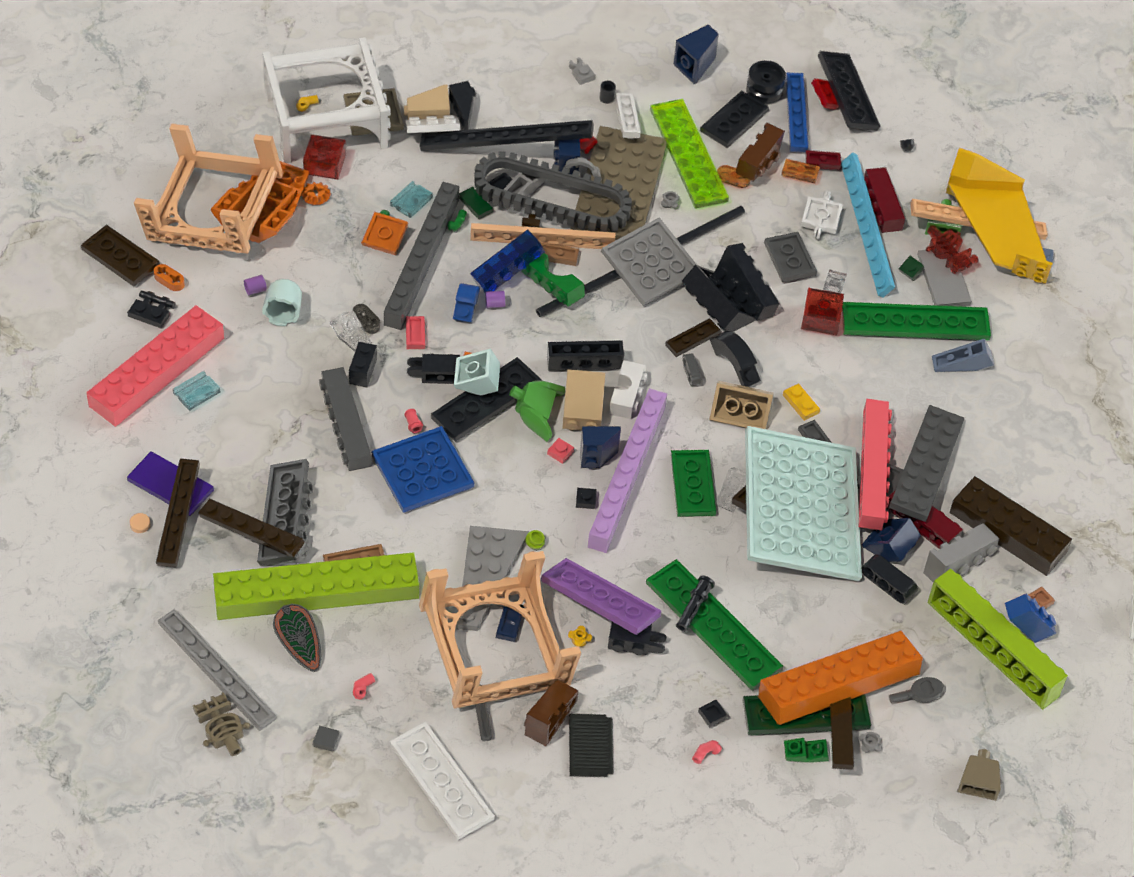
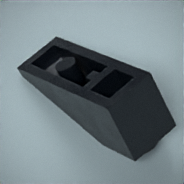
M469 81L450 84L448 91L449 100L463 130H469L474 97H476L475 89L471 87Z

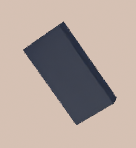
M504 606L496 638L516 642L523 616L514 609Z

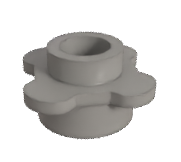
M668 191L662 195L663 201H661V205L663 207H678L677 202L680 200V197L677 193Z
M867 732L860 735L859 740L862 742L861 749L863 752L871 750L878 752L881 750L882 746L879 744L880 738L877 733Z

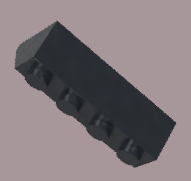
M695 264L683 278L682 282L686 285L685 289L697 297L696 301L701 306L707 308L706 312L712 318H716L717 324L721 329L734 332L756 320L718 279L714 271Z

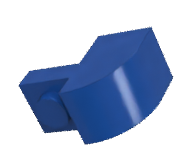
M460 283L455 299L453 319L472 323L474 308L477 305L480 292L479 286Z

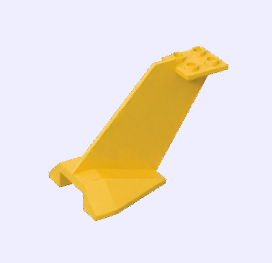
M959 148L950 173L946 193L955 196L995 265L1012 270L1011 273L1017 276L1046 284L1053 263L1046 261L1023 191L1025 179L977 153Z

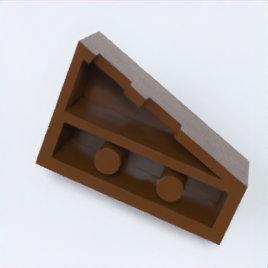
M766 122L763 133L757 134L756 139L758 140L755 144H750L740 156L735 173L753 182L758 177H761L766 169L769 170L772 164L779 160L781 155L779 151L785 131Z
M558 679L552 685H549L543 696L526 714L524 722L525 736L547 746L578 701L579 690Z

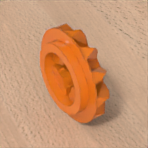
M315 182L312 184L307 183L306 187L303 188L302 198L308 204L320 205L328 201L330 190L322 182L318 184Z

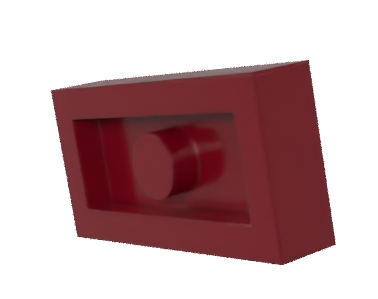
M806 150L805 168L840 170L841 153Z

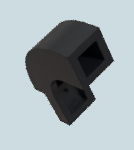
M726 331L709 338L715 355H723L731 362L741 386L749 387L761 381L754 365L757 364V361L749 346L738 334Z

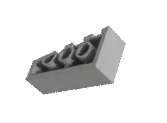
M982 523L967 531L963 538L957 536L951 544L943 543L940 546V550L937 551L935 548L930 550L923 573L932 582L950 568L962 576L973 565L977 566L982 562L983 558L988 555L991 556L997 551L999 538Z

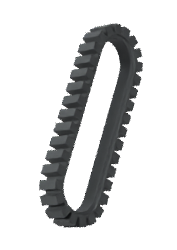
M499 151V157H496L493 152L488 154V159L483 157L479 160V164H476L474 172L476 192L479 196L482 195V199L487 202L493 198V205L499 206L500 202L503 201L504 208L510 209L511 204H513L514 211L520 212L522 207H524L525 214L532 213L535 210L536 217L542 218L543 213H545L546 220L552 221L553 217L556 216L557 223L563 224L566 219L567 226L574 227L575 222H577L578 229L584 230L586 225H588V231H596L597 228H600V232H607L609 228L614 233L618 231V227L621 229L625 227L626 221L629 222L631 217L632 200L629 198V192L626 189L622 191L623 186L618 183L612 187V180L606 179L605 183L602 184L601 177L595 176L594 181H592L591 175L585 173L583 178H581V172L576 170L570 175L569 168L563 167L562 172H560L559 166L553 164L552 168L549 169V163L542 161L541 166H538L537 159L532 158L531 162L528 163V157L521 155L520 160H517V154L512 152L509 157H505L506 152ZM494 169H510L609 197L619 204L620 209L613 216L598 217L496 188L486 181V176Z

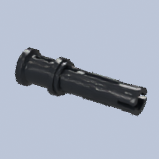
M699 576L696 588L691 591V599L676 624L677 629L680 631H688L701 604L707 601L709 591L715 586V582L710 577Z

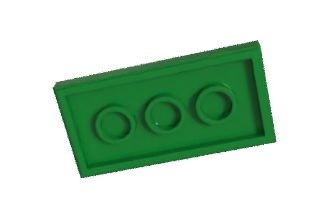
M671 450L677 517L716 516L709 450Z

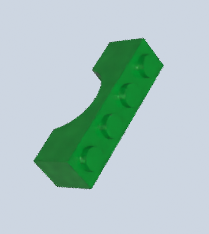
M535 247L520 257L521 272L533 279L536 284L542 286L546 292L555 296L559 302L569 307L585 297L584 283L573 274L560 276L548 271V255L539 248Z

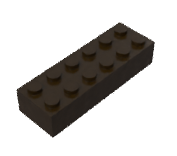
M976 476L953 499L949 512L972 528L983 523L999 538V546L1045 576L1066 555L1072 542L1071 537Z

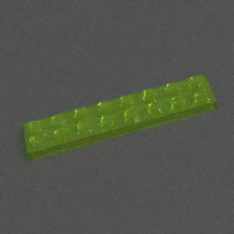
M678 99L650 105V111L662 138L667 143V149L694 208L728 202L729 196L684 100Z

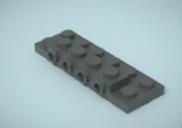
M307 459L270 465L263 522L303 538L304 542H306L305 526L309 524L307 510L311 508L309 494L313 492V485L307 479L309 462ZM259 544L257 562L262 566L297 560L298 553L292 558Z

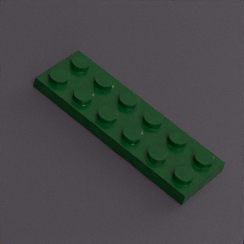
M863 694L852 698V730L870 729L871 720L866 695ZM758 695L743 696L742 702L748 735L831 731L830 707L778 725Z

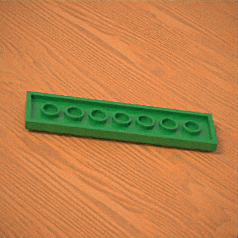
M842 302L841 306L844 335L990 340L991 337L988 307Z
M675 559L647 578L646 584L680 618L691 599V591L696 588L698 580ZM709 592L707 601L701 604L689 628L751 691H754L760 686V680L778 674L783 670V665Z

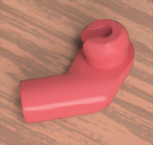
M371 673L354 682L352 693L356 699H363L366 695V687L375 682V678Z
M716 740L699 745L692 760L697 764H701L707 753L712 752V754L716 755L721 751L722 747Z

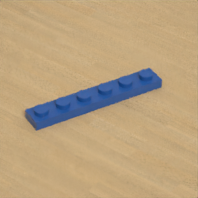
M786 72L790 152H806L808 150L804 77L803 73Z

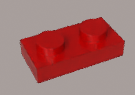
M814 78L811 84L822 106L827 109L837 110L839 106L828 80Z

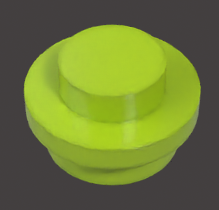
M533 530L526 535L525 541L530 548L540 549L545 543V537L541 531Z

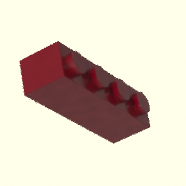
M887 168L866 169L864 179L873 211L876 215L877 225L880 226L881 232L902 231L905 217Z
M895 491L889 495L887 509L900 519L910 518L920 535L937 548L941 549L940 546L945 542L951 544L955 537L962 535L963 529L960 525L953 522L934 506L931 507L928 518L924 522L890 509L889 506Z

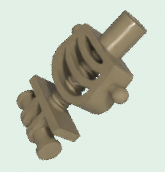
M224 692L217 697L211 696L210 702L204 699L202 703L196 706L193 705V710L198 715L200 724L210 720L205 726L208 740L203 741V746L207 747L210 743L216 749L226 746L231 756L241 753L242 749L237 740L243 738V729L250 728V723L246 722L241 725L238 715L226 713L231 711V703L227 701Z

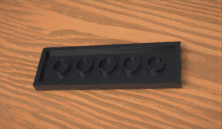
M820 51L817 56L847 127L878 131L880 123L850 54Z
M516 357L500 368L498 391L485 395L464 391L431 413V419L439 427L442 426L445 432L456 442L516 402L517 399L509 396L513 386L523 389L529 382L542 381V379Z

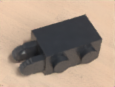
M431 353L422 354V357H410L407 360V365L410 366L407 368V374L412 377H422V383L454 384L456 359L460 355Z
M611 622L608 649L616 652H629L635 655H648V652L661 654L665 651V646L660 643L666 642L667 635L651 631L652 624L635 635L618 624Z

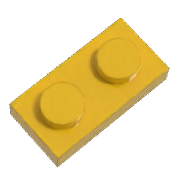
M799 383L783 390L785 399L804 421L820 413V408Z

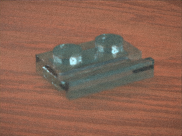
M412 181L390 201V206H394L397 211L411 218L433 198V193L420 185L417 186Z
M205 371L173 388V394L178 397L180 402L189 411L221 392L220 387L210 376L206 375Z

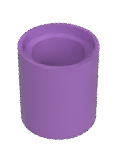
M262 274L243 281L248 296L267 290Z
M504 291L485 292L486 308L505 307Z

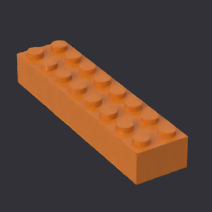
M898 631L760 680L758 697L778 725L830 707V704L848 697L852 699L919 675L923 657L902 631Z

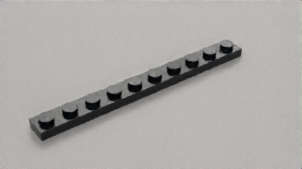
M593 120L422 133L420 149L421 151L592 138L594 123Z

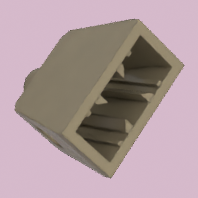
M980 749L977 756H969L957 790L958 793L997 801L1001 790L1000 767L997 760L990 759L991 753L989 750Z

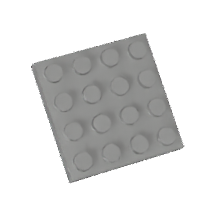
M660 217L608 244L601 250L602 254L643 306L683 285V278L696 264Z

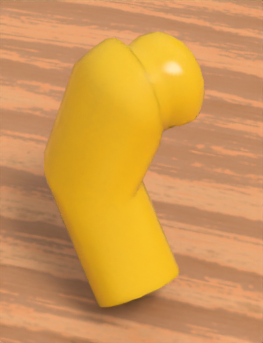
M318 96L301 97L296 104L297 110L303 112L309 105L317 104Z

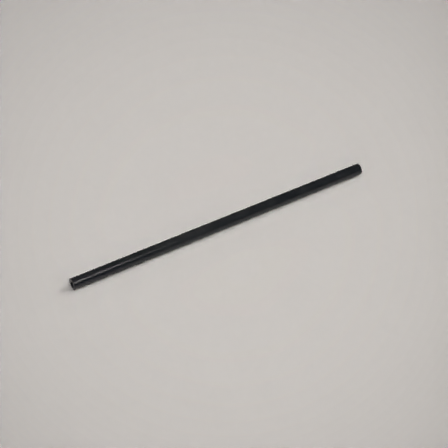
M739 206L676 239L683 245L745 213L743 206ZM614 269L584 285L585 294L619 278V274ZM555 299L537 308L536 313L539 317H542L565 304Z

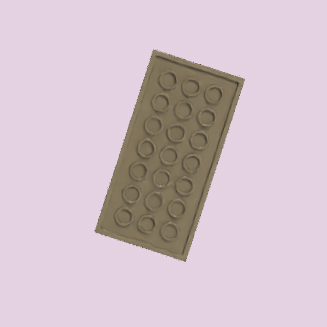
M600 126L596 137L598 142L593 147L590 162L595 167H599L602 184L608 179L612 180V187L617 183L622 185V191L626 189L629 192V198L632 200L629 222L626 221L625 227L622 229L618 227V231L614 232L616 233L615 240H618L646 224L668 139L641 134L640 138L628 139L622 137L620 129ZM587 168L586 173L590 174L591 180L594 181L592 171ZM581 190L575 210L598 217H610L616 214L620 207L615 200L609 197ZM575 222L574 227L570 226L571 230H582L578 229L577 222ZM586 225L583 231H588L589 226Z

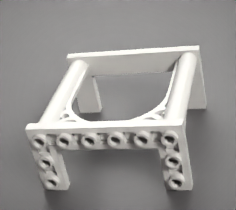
M366 37L359 38V44L277 56H270L269 51L262 52L265 93L268 102L273 101L280 127L281 154L284 163H291L290 134L341 126L367 128L378 137L381 149L388 148V141L391 140L390 131L388 130V128H391L390 119L388 118L390 116V107L386 105V94L382 93V81L378 80L379 71L378 68L374 67L376 66L375 57L371 56V44H367ZM330 63L347 67L360 78L363 86L361 95L350 106L336 111L287 118L275 70ZM363 100H370V101H372L374 104H372V105H367V104L363 103L362 101H363Z

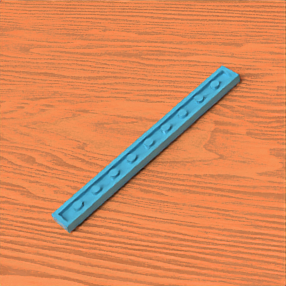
M852 152L841 162L876 291L878 296L883 298L895 288V284L857 154Z

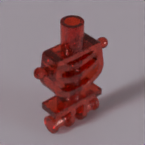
M935 225L927 230L932 239L929 246L926 247V251H932L935 257L939 259H947L945 267H950L953 274H956L958 271H964L966 267L970 268L972 264L979 262L977 255L973 254L971 256V248L959 253L963 242L960 232L955 233L952 230H948L942 233Z

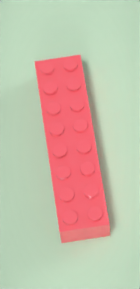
M195 305L87 391L89 407L116 427L224 339L223 324Z

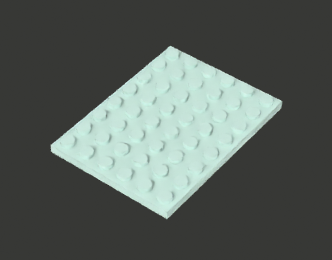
M747 426L745 429L747 560L860 581L862 578L860 527H858L859 507L856 448Z

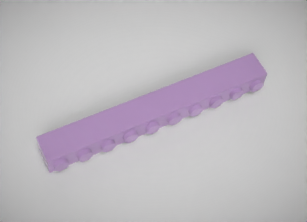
M649 388L589 533L588 548L607 553L665 410L667 393Z

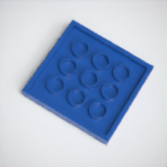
M442 426L371 451V456L403 513L474 487L472 477Z

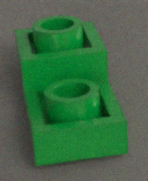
M805 738L784 740L786 761H829L826 739L805 741Z

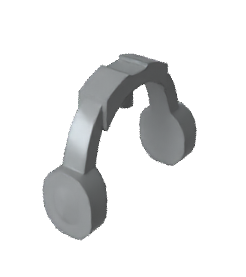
M586 158L570 159L564 166L565 168H571L572 166L578 168L579 165H582L592 171L594 178L595 176L601 177L599 167H595Z

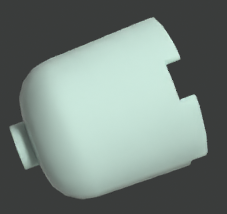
M279 279L271 283L262 308L263 315L269 318L270 323L277 326H286L287 323H295L297 321L302 301L300 287L289 279Z

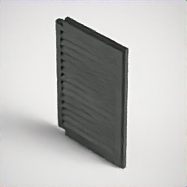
M569 714L570 776L607 777V774L614 773L612 717H606V714Z

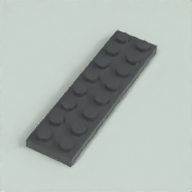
M929 404L890 503V509L926 522L965 419L964 417Z

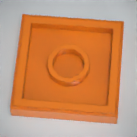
M374 212L361 243L363 246L396 256L409 224L407 221Z

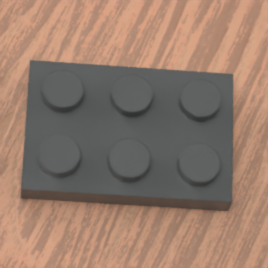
M799 232L765 238L764 244L782 283L816 276L817 270Z

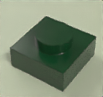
M910 255L898 269L914 281L925 267Z

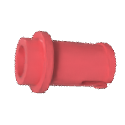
M408 409L404 413L409 424L408 429L412 433H419L422 430L423 423L418 419L415 409Z

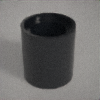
M607 80L601 83L599 96L601 102L610 104L615 100L616 85L614 82Z

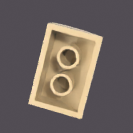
M718 381L709 420L745 428L751 426L766 429L774 393Z

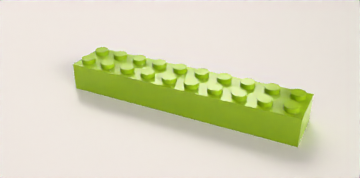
M414 552L213 573L217 620L276 614L280 608L289 604L301 605L309 611L419 599V580Z

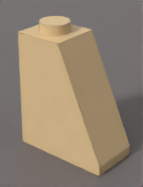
M442 85L407 98V105H404V116H407L409 120V117L426 119L427 116L444 118L445 115H450L448 85Z

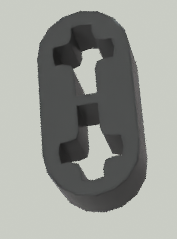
M684 354L682 360L689 384H701V375L694 354Z

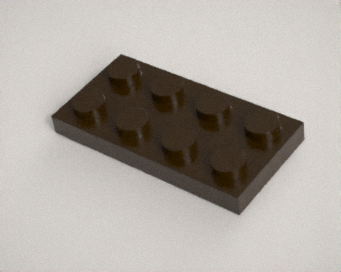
M107 224L81 244L82 251L132 286L138 284L160 264L159 260Z

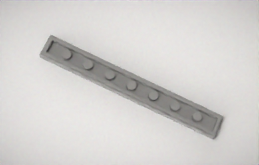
M175 609L158 620V624L259 731L276 720V716Z

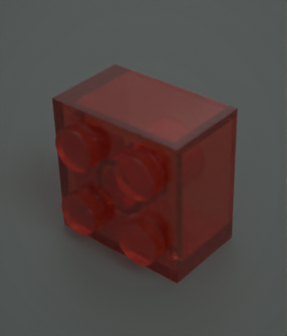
M311 134L303 158V169L309 171V175L338 180L346 157V140Z
M808 288L801 329L837 335L844 294Z

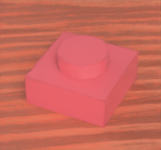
M558 438L548 449L547 455L563 464L574 452V447Z

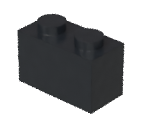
M358 342L349 367V384L368 387L377 361V345Z

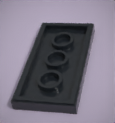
M741 90L700 127V132L728 148L768 112L769 106Z

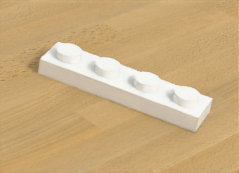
M616 93L615 101L622 137L628 139L640 138L641 131L633 94Z

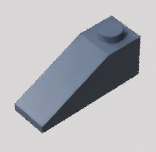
M985 339L932 355L935 372L977 371L994 365L991 349Z

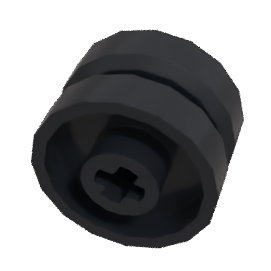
M767 60L752 64L748 73L747 94L764 104H771L780 100L783 95L786 77L784 68L778 63Z

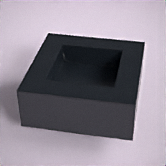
M577 487L576 508L595 509L597 489Z
M717 700L699 708L698 713L709 728L727 719V713Z

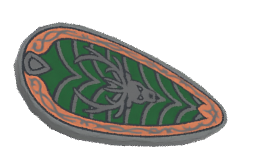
M289 604L283 606L274 616V632L281 644L297 663L311 672H316L321 663V646L313 617L301 605Z

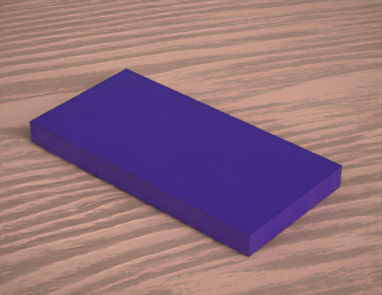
M150 451L127 476V481L169 504L178 466ZM198 477L189 516L214 491L213 485Z

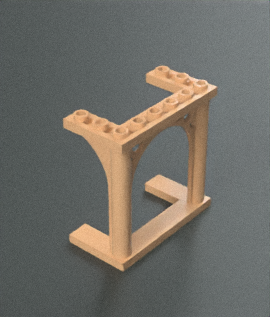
M171 124L169 130L179 161L164 193L156 205L153 200L136 198L134 201V206L146 239L169 244L174 243L248 254L250 251L248 240L275 179H281L283 175L273 136L255 134L253 140L259 158L196 151L189 126ZM202 168L256 175L259 177L241 214L239 211L222 209L219 214L222 226L198 228L185 223L177 211L179 199L193 169ZM175 222L179 223L177 226H169Z
M532 551L524 554L517 577H505L501 580L485 581L475 585L467 584L458 588H446L449 576L447 569H433L426 572L419 607L421 612L426 611L454 693L451 701L453 708L544 691L557 679L571 685L581 651L579 646L559 649L544 607L541 592L540 574L545 561L543 551ZM510 595H519L520 598L516 602H510L508 599ZM523 601L525 602L524 605H523L525 608H521V607H520V605H522ZM482 604H499L514 609L529 622L548 673L479 686L483 673L481 666L465 668L456 644L455 627L458 620L466 611ZM454 606L458 612L450 613L445 607ZM448 618H449V619H452L453 621L450 622V623H448L447 620H448Z

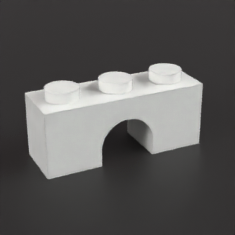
M623 360L618 386L627 389H614L610 402V415L631 419L633 412H637L639 405L637 398L642 396L643 387L641 385L646 383L648 374L644 373L645 365Z

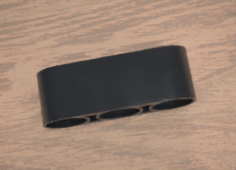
M878 554L872 556L861 567L862 573L866 578L899 603H905L918 591L917 584L910 577Z

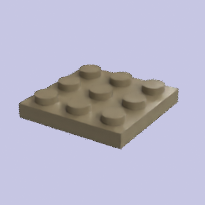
M395 88L383 89L382 93L386 94L387 99L386 105L390 107V116L388 118L390 119L391 128H388V130H404ZM361 92L343 94L345 108L353 104L359 98ZM363 100V101H362L363 103H365V104H367V105H372V104H374V103H373L372 101H370V100ZM350 126L352 136L374 134L367 128Z

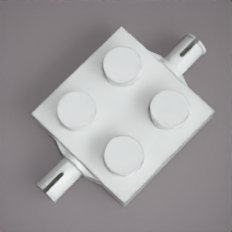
M824 191L823 198L808 196L801 227L814 229L812 237L815 238L817 234L816 239L820 238L821 231L836 234L843 204L831 201L830 191L828 196L827 191Z

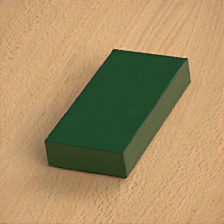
M473 186L459 193V199L478 220L493 213V207L483 200L481 195H478Z

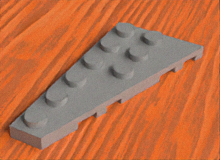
M470 526L462 587L467 584L475 585L507 577L529 531ZM490 604L478 605L466 611L458 620L457 629L477 631L487 614Z

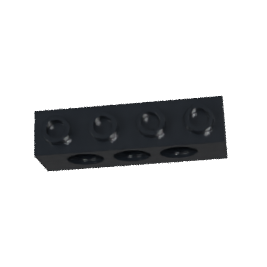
M623 340L548 342L547 346L548 371L621 369L624 360Z

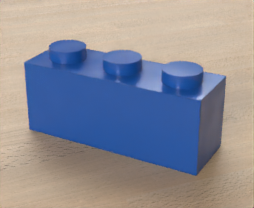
M1023 594L1005 603L1009 620L1034 643L1056 634L1054 627L1056 621L1053 615H1049L1043 606L1040 607L1036 599H1032L1028 594Z

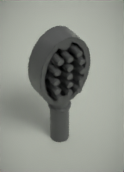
M934 677L920 678L912 684L910 690L889 695V701L893 703L912 698L921 703L932 702L942 694L943 683Z

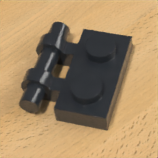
M141 290L139 297L144 300L136 299L127 312L128 317L162 328L170 316V311L166 310V308L174 309L176 303L168 297H160L155 295L154 292ZM155 302L159 304V306L157 307L155 305H152L151 303Z

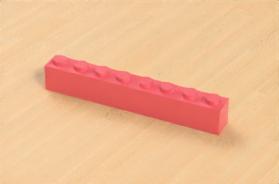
M866 399L863 410L858 527L882 530L883 524L888 521L889 512L885 511L889 504V496H886V493H888L890 482L886 481L890 474V467H887V464L890 462V452H887V449H890L891 438H888V435L891 433V424L888 421L891 420L892 415L888 401Z

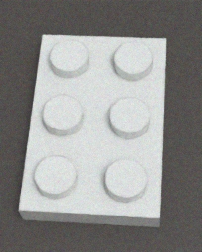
M445 115L444 118L427 116L426 119L409 117V120H405V128L407 133L460 130V122L457 117L454 118V115Z

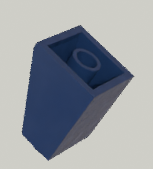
M709 24L676 40L673 65L693 84L700 80L716 58L719 34Z

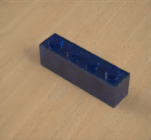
M527 229L473 270L470 275L484 293L496 291L498 287L526 268L527 265L539 258L545 251L540 242Z

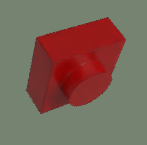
M594 136L592 138L580 139V150L587 154L596 145L597 139Z

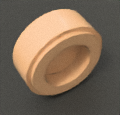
M143 513L133 515L130 519L131 530L135 533L146 532L150 528L149 517Z

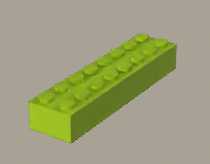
M950 568L934 580L927 602L1042 710L1059 698L1068 676L1061 667H1058L1050 660L1047 654L1039 650L1033 641L1027 639L988 600L979 595L974 587L967 584L960 574Z

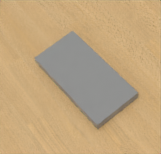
M953 247L919 250L917 256L919 262L925 267L923 273L934 305L971 306L972 301Z

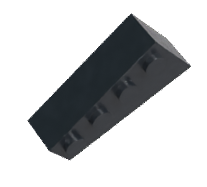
M743 243L728 245L714 274L757 321L772 318L780 303L769 285H765L763 282L762 273L754 267V260L751 255L748 256L745 252L746 247Z

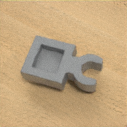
M577 58V64L573 63L572 60L569 61L572 75L580 85L595 80L596 75L588 64L582 65L581 58Z

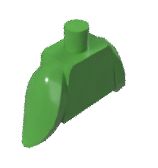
M546 381L529 382L523 389L513 386L509 396L518 400L515 407L516 412L520 414L521 419L529 429L548 442L552 438V431L547 420L549 419L555 397L565 394V386Z

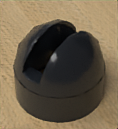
M914 139L900 140L901 148L904 151L912 150Z

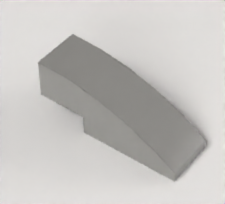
M519 172L504 190L529 197L546 180Z

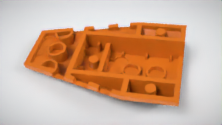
M280 161L283 175L281 179H275L249 238L250 241L260 243L276 235L290 220L309 176V171ZM252 175L251 179L247 182H240L237 188L232 187L214 204L211 212L221 225L223 224L219 214L222 209L242 213L259 176Z

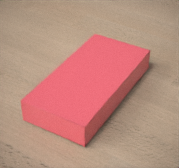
M406 316V349H425L424 316Z

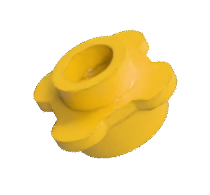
M578 626L576 630L568 632V637L575 646H585L587 642L592 640V635L586 632L584 626Z

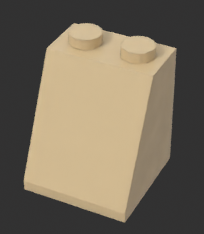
M567 369L562 429L582 430V426H601L605 373Z

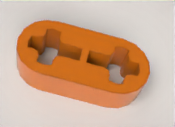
M159 264L154 268V278L156 281L172 291H180L184 288L185 282L182 274L165 264Z

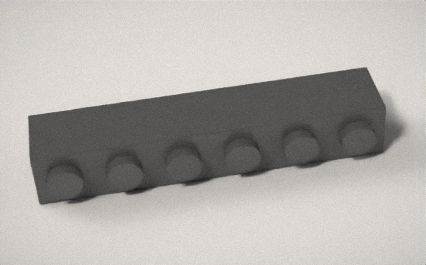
M344 367L321 371L322 379H319V386L321 391L324 390L325 392L323 394L325 405H329V419L334 421L332 428L334 435L338 434L337 445L338 449L343 451L341 453L343 464H347L349 471L371 467V453Z

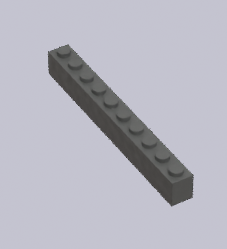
M442 181L385 307L384 326L402 330L406 316H408L448 227V222L451 220L459 202L458 185Z

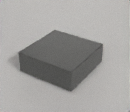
M319 725L313 740V747L333 752L339 737V730Z

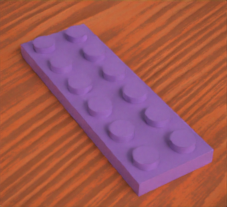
M565 558L541 575V582L635 635L661 617L660 609L568 558Z

